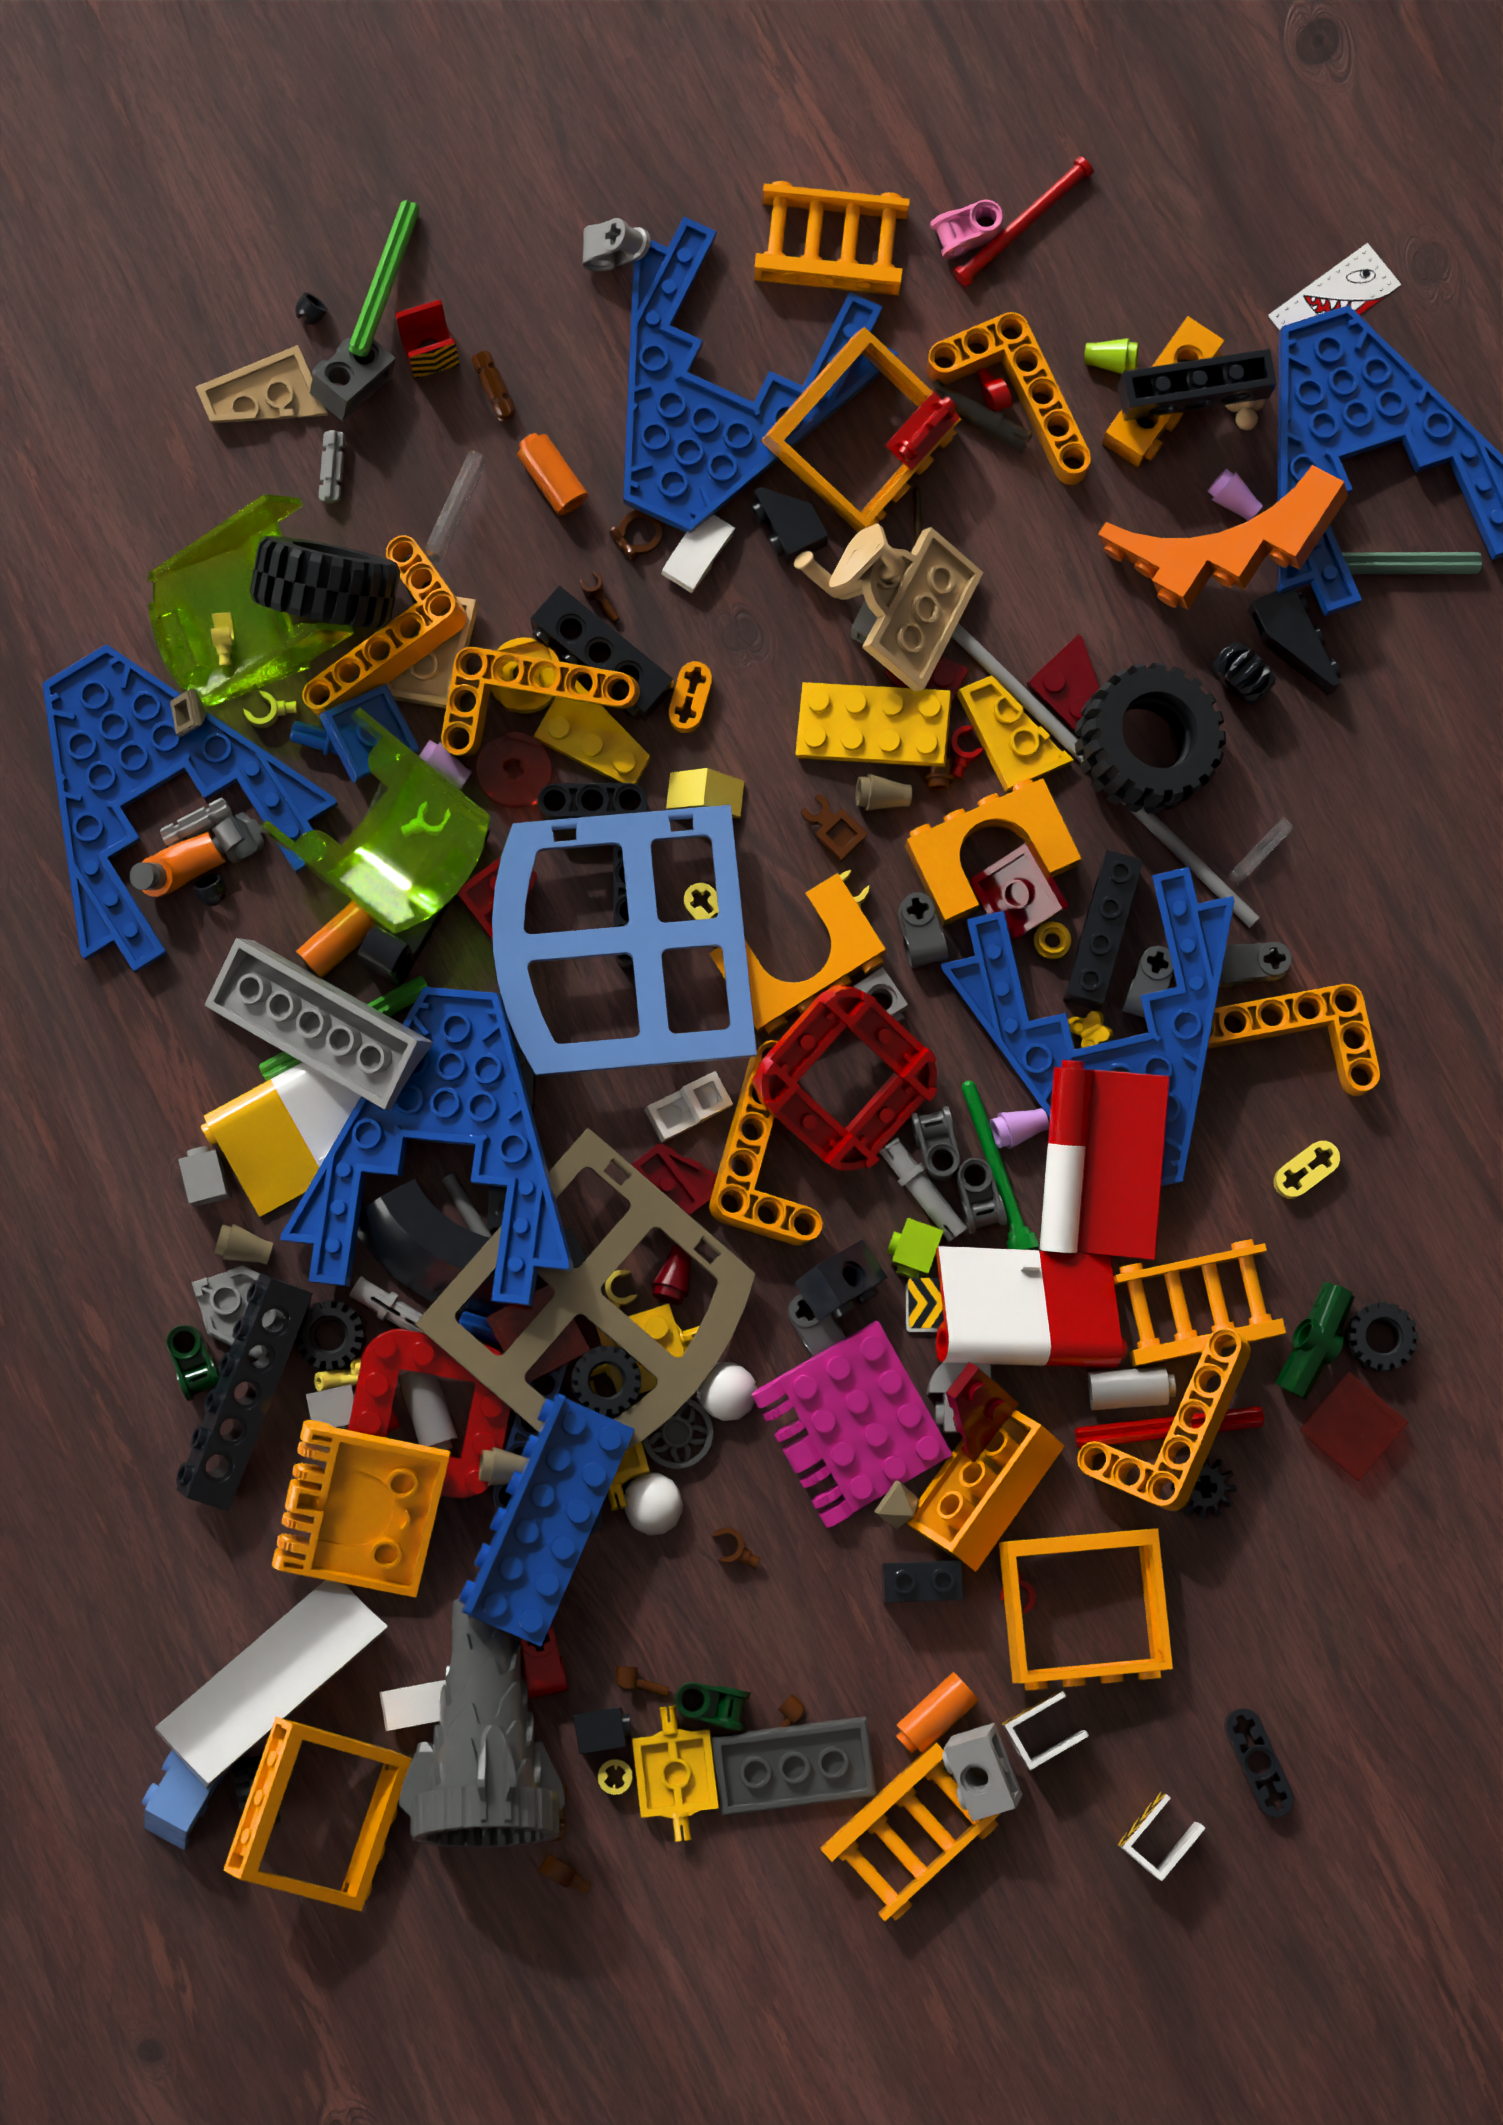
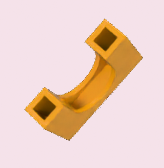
M1031 778L1025 779L1015 784L1011 788L1013 792L1000 798L998 793L989 795L978 801L979 807L965 813L964 808L958 809L943 818L944 823L932 828L930 824H925L909 833L911 837L906 840L905 849L927 895L934 903L935 911L942 927L977 912L979 903L960 863V848L971 834L980 829L1001 827L1016 833L1025 843L1032 841L1052 877L1078 867L1082 858L1043 778L1035 782Z
M838 873L806 892L809 901L828 929L831 938V951L827 963L814 977L795 983L784 982L772 977L761 966L745 940L753 1023L759 1034L765 1030L768 1034L779 1030L788 1023L785 1019L787 1016L797 1010L800 1014H803L824 991L838 984L849 986L852 983L850 980L851 976L861 970L865 974L870 973L884 963L882 957L887 955L885 947ZM718 947L709 954L725 978L723 952Z

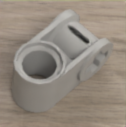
M613 218L600 224L589 225L583 231L582 265L584 268L592 271H608L616 266L638 261L649 250L650 234L641 227H629L626 221L620 218Z

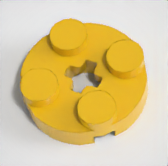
M532 638L512 639L502 644L497 650L559 661L551 648H547L544 644L538 643L537 640ZM515 661L507 663L502 670L506 681H512L515 676H518L519 667ZM552 668L543 669L539 675L540 685L543 688H547L555 682V671ZM491 686L490 690L495 700L505 710L521 714L540 711L555 699L552 696Z

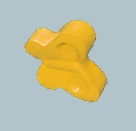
M1099 1010L1091 1011L1086 1017L1075 1016L1068 1019L1071 1032L1080 1035L1082 1038L1081 1048L1101 1044L1103 1041H1108L1113 1037L1112 1029L1103 1025V1014Z

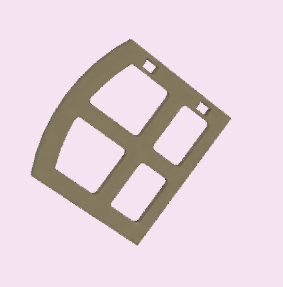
M587 1128L549 1171L555 1198L562 1193L582 1169L589 1168L628 1201L630 1208L624 1217L580 1267L573 1268V1271L538 1268L537 1275L553 1288L554 1296L503 1355L497 1356L493 1354L455 1319L456 1312L496 1268L501 1227L415 1323V1326L539 1433L543 1422L537 1420L546 1399L525 1381V1374L575 1316H585L657 1380V1385L652 1391L614 1419L635 1429L626 1448L628 1450L644 1440L671 1418L695 1393L714 1368L732 1338L745 1309L755 1272L591 1129ZM610 1161L630 1177L621 1186L604 1172ZM653 1228L660 1229L717 1280V1286L707 1312L683 1356L679 1358L672 1356L601 1293V1286ZM700 1239L720 1255L711 1264L694 1250Z

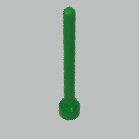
M967 1080L962 1084L961 1089L986 1162L992 1169L997 1191L1004 1205L1010 1232L1007 1233L1009 1240L1006 1241L1008 1249L1036 1250L1040 1247L1036 1234L1030 1231L1029 1226H1024L976 1084L971 1080Z

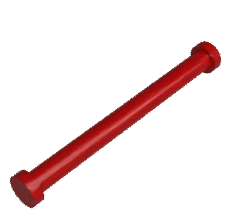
M1079 156L1073 162L1074 167L969 262L963 267L959 265L953 270V274L959 283L964 287L971 285L973 277L1083 177L1089 178L1094 173L1091 164L1084 157Z

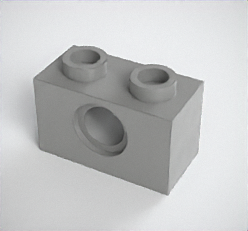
M995 1723L951 1736L944 1747L943 1761L948 1773L954 1774L958 1784L957 1797L963 1810H968L971 1820L975 1821L1015 1809L1023 1794ZM971 1768H982L987 1773L988 1778L980 1779L976 1777Z

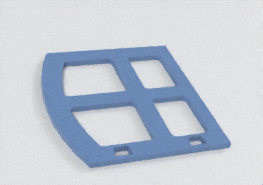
M731 805L512 824L501 856L495 884L492 914L493 954L498 987L506 1016L519 1048L535 1076L757 1056ZM693 819V830L671 832L670 820ZM576 829V840L554 842L553 830ZM707 837L712 844L718 916L713 919L661 922L657 916L651 844L655 841ZM605 845H618L621 847L629 917L627 925L541 934H528L525 932L524 921L529 883L536 856L539 852ZM719 947L723 952L730 1019L729 1027L723 1030L672 1033L668 1027L662 954L670 950ZM629 955L633 960L640 1030L638 1036L578 1043H556L541 1014L528 973V966L534 962Z

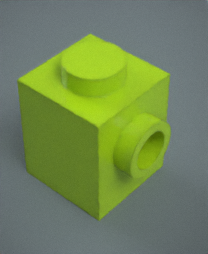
M907 1218L902 1233L894 1231L887 1250L888 1254L893 1255L891 1265L898 1267L896 1273L907 1278H918L919 1275L927 1277L944 1230Z

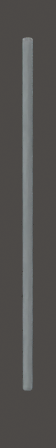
M958 623L951 637L1082 763L1084 761L1083 755L1078 756L1075 751V743L1078 739ZM1144 807L1137 813L1131 812L1186 867H1190V870L1219 899L1233 896L1235 901L1233 913L1249 928L1260 918L1154 813L1147 814L1144 811Z

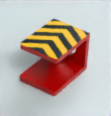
M440 299L395 313L400 338L414 379L460 365L456 343L450 337ZM426 340L437 342L419 349L420 345Z

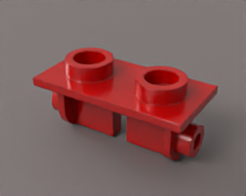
M933 391L885 446L912 471L960 418L954 411L957 407L956 403L949 397H945L942 400Z

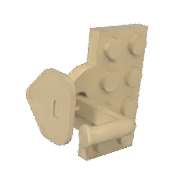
M879 524L867 527L857 533L850 541L832 575L814 560V555L811 551L800 553L794 561L796 569L802 570L833 598L846 600L861 594L864 595L868 607L877 619L862 648L914 692L925 689L984 573L932 527L922 530L911 553L905 549L892 548L887 542L883 527Z

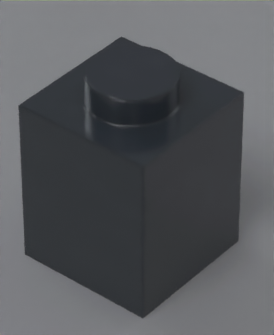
M621 1706L573 1715L579 1754L625 1747L627 1745L626 1738L633 1737L629 1713L622 1714Z

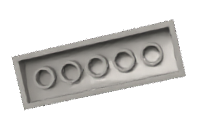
M235 939L204 1005L384 1110H392L412 1072L434 1043L254 940Z
M325 1580L160 1722L154 1730L207 1789L271 1732L276 1716L283 1719L288 1718L386 1631L388 1626L344 1583Z

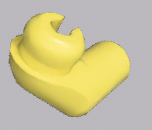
M355 1358L351 1361L350 1368L317 1372L314 1376L315 1388L318 1391H324L347 1385L355 1387L361 1358Z

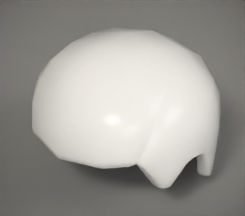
M733 1362L716 1363L696 1390L699 1404L711 1416L722 1421L739 1420L753 1408L755 1401L751 1394L757 1390L756 1381L742 1366Z
M650 1473L633 1479L625 1489L624 1497L627 1507L624 1509L630 1524L635 1529L647 1535L665 1534L677 1525L683 1511L681 1494L673 1480L660 1473Z

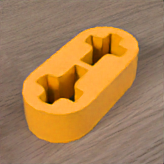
M692 661L681 668L670 703V724L676 731L681 733H690L699 727L711 690V671L701 662ZM694 671L700 672L701 679L705 683L697 684L695 694L689 693L690 681L685 679V677H692ZM686 700L691 701V714L696 717L688 718L686 723H681L680 716L675 714V712L683 711Z

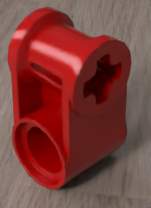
M551 1626L547 1632L550 1640L544 1642V1648L541 1650H536L535 1644H528L526 1640L521 1639L525 1663L523 1667L530 1699L568 1691L562 1657H559L556 1636Z

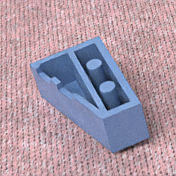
M171 1750L162 1766V1770L166 1772L159 1785L151 1784L141 1804L146 1806L144 1811V1829L185 1850L190 1841L188 1838L198 1818L203 1817L209 1799L218 1784H221L227 1771L206 1789Z

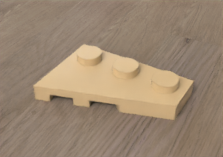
M298 345L196 386L211 424L328 416L324 405L310 394L312 377Z
M457 597L467 613L465 626L387 684L395 700L446 709L455 657L461 649L470 645L479 607L475 599ZM451 607L444 609L440 616L447 614Z

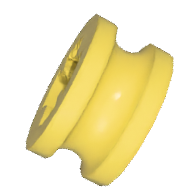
M610 1759L599 1769L598 1783L606 1793L612 1795L621 1794L632 1783V1770L623 1760ZM614 1766L615 1770H617V1767L620 1766L625 1770L626 1773L622 1777L625 1782L623 1786L616 1788L614 1783L612 1788L606 1784L605 1780L609 1776L606 1772L608 1767Z

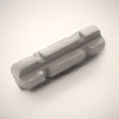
M329 430L323 435V448H326V451H322L320 481L323 482V485L319 486V499L322 502L335 503L341 499L342 487L338 485V482H342L344 452L341 451V448H345V434L340 431Z
M219 798L209 803V808L206 809L203 806L178 819V824L174 825L172 822L160 830L161 837L168 847L184 841L183 838L185 837L190 839L214 827V822L217 820L221 823L229 816H232L230 806L223 798Z

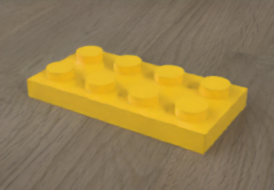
M803 682L795 755L800 759L945 767L952 693L950 690L924 689L914 692L911 688Z

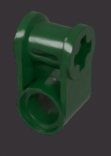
M178 1325L171 1329L167 1335V1349L173 1361L181 1390L186 1400L191 1401L194 1399L195 1394L216 1387L220 1378L218 1366L209 1351L204 1335L199 1329L189 1325ZM183 1332H190L195 1337V1347L189 1353L183 1354L178 1350L176 1341ZM207 1374L205 1378L192 1382V1380Z
M686 1682L676 1690L674 1703L676 1709L686 1717L707 1721L709 1724L743 1731L744 1725L741 1723L745 1701L750 1698L751 1692L720 1685L716 1687L698 1682ZM691 1688L698 1689L703 1696L702 1705L694 1711L686 1710L681 1703L683 1693ZM733 1699L730 1716L727 1717L730 1701Z

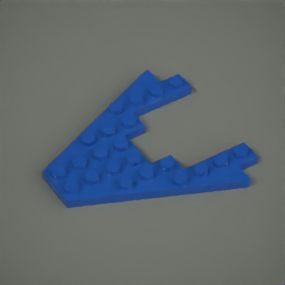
M683 217L668 247L651 240L647 254L642 259L633 262L623 504L686 533H691L780 460L761 442V439L856 332L866 327L872 333L883 307L849 292L804 385L802 386L769 371L755 401L752 402L689 373L703 346V340L672 326L717 236V231ZM888 348L898 358V352ZM861 353L784 441L794 448L880 376L882 372Z
M1349 305L1282 326L1279 331L1277 502L1297 485L1312 465L1344 481L1349 495L1353 489L1340 460L1402 440L1416 473L1447 462L1450 463L1491 559L1503 557V455ZM1330 525L1300 570L1291 565L1282 567L1277 564L1278 593L1311 584L1324 616L1358 606L1362 601Z
M105 644L42 683L80 954L85 961L116 943L136 974L168 954L109 860L141 841L124 814L123 809L185 771L188 772L205 801L238 782L296 874L329 855L309 823L339 806L335 797L208 712L201 726L183 737H177L170 701L181 694L109 645Z
M1190 867L1152 875L1177 987L1140 995L1149 1033L1075 1049L1067 1013L1030 1021L1005 911L967 919L975 956L941 964L942 970L1047 1115L1050 1117L1054 1067H1061L1062 1060L1084 1061V1069L1170 1076L1162 1186L1183 1182L1235 903L1234 897L1229 896L1198 904Z
M424 987L402 1025L434 1042L412 1072L392 1110H384L364 1097H360L281 1233L280 1240L290 1243L314 1245L309 1282L350 1287L366 1174L402 1177L408 1139L475 1146L470 1182L479 1185L507 1187L491 1301L533 1306L538 1268L573 1271L574 1265L502 997L498 993Z

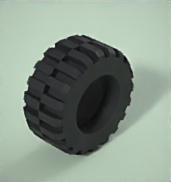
M265 536L258 543L250 595L255 603L279 612L333 624L381 629L386 627L392 619L400 569L398 564L390 559L359 550L305 539Z
M1155 662L1148 668L1143 663L1132 665L1127 671L1122 669L1114 674L1083 706L1080 712L1082 718L1076 723L1075 734L1082 736L1075 743L1076 755H1083L1084 761L1079 766L1084 775L1090 773L1094 779L1090 784L1098 793L1103 789L1109 794L1106 800L1116 806L1118 803L1124 802L1126 803L1125 810L1135 813L1143 807L1147 814L1158 813L1163 808L1170 810L1187 801L1216 774L1215 768L1221 764L1224 756L1223 751L1219 749L1226 744V732L1219 730V726L1224 723L1222 712H1215L1212 706L1216 702L1212 693L1209 692L1206 695L1200 689L1203 683L1195 676L1191 680L1184 677L1185 670L1174 666L1170 671H1167L1164 663ZM1128 710H1149L1162 717L1170 725L1178 746L1177 759L1172 767H1151L1138 760L1130 752L1122 733L1123 716Z

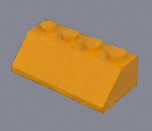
M1017 1410L1012 1412L975 1463L962 1454L961 1448L965 1445L963 1438L952 1452L953 1455L946 1460L919 1498L914 1516L906 1522L910 1527L953 1558L961 1560V1563L975 1572L1065 1447L1041 1424Z

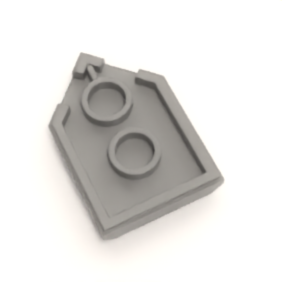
M240 1266L209 1278L191 1282L200 1306L207 1334L232 1346L234 1341L232 1336L234 1325L239 1317L244 1316L249 1303L246 1300L248 1289L251 1283L258 1279L259 1273L245 1266ZM274 1309L264 1314L262 1319L264 1327L274 1322L276 1317ZM261 1345L252 1348L249 1355L259 1359L262 1353Z

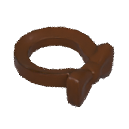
M634 510L625 515L618 529L616 526H613L609 534L632 562L636 560L637 554H647L656 549L661 542L663 530L660 520ZM643 518L653 524L655 535L649 543L629 545L624 539L627 526L631 521Z

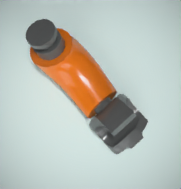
M244 812L235 816H229L221 823H217L212 827L216 837H213L208 831L163 849L155 855L144 859L143 862L135 864L130 871L131 884L151 897L169 895L198 876L227 862L224 853L232 863L242 862L259 853L264 848V841L261 836L263 831L257 820L251 819Z

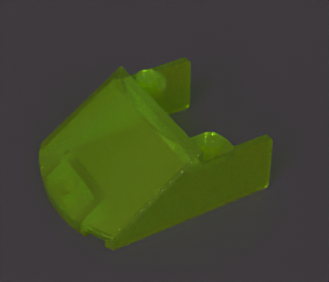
M263 494L148 573V582H153V602L148 603V609L159 652L170 674L180 688L187 690L195 689L203 706H213L311 668L309 665L310 661L354 633L349 625L300 623L294 626L289 613L261 606L252 600L250 586L258 543L265 536L283 537L278 523L303 506L300 498ZM231 612L235 635L234 646H231L232 654H230L232 664L220 666L219 655H217V649L213 646L210 629L214 628L212 614Z
M358 708L350 717L378 740V743L373 747L368 756L369 770L388 789L343 844H338L329 835L318 830L305 832L294 842L268 820L263 821L259 828L315 873L318 878L394 934L429 918L459 891L470 876L482 853L490 815L363 709Z

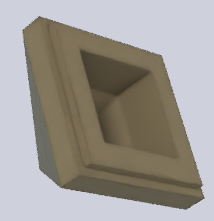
M189 689L170 701L177 737H183L202 725L207 712L195 689Z
M896 1480L874 1512L892 1527L898 1529L914 1516L919 1498Z

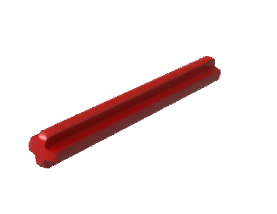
M1255 1406L1227 1410L1218 1432L1262 1427L1264 1425L1262 1407ZM1205 1412L1193 1415L1191 1420L1193 1429L1199 1428L1204 1424L1206 1419ZM1175 1416L1078 1427L1074 1431L1075 1443L1078 1448H1082L1085 1444L1093 1441L1105 1445L1164 1439Z

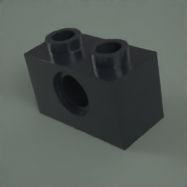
M862 1239L816 1265L794 1283L820 1321L832 1313L837 1319L856 1307L853 1302L855 1300L860 1305L867 1302L879 1293L876 1286L888 1277Z
M961 1560L881 1564L883 1603L963 1600Z

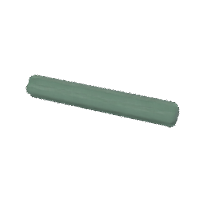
M1342 552L1351 574H1477L1482 568V556L1479 552Z

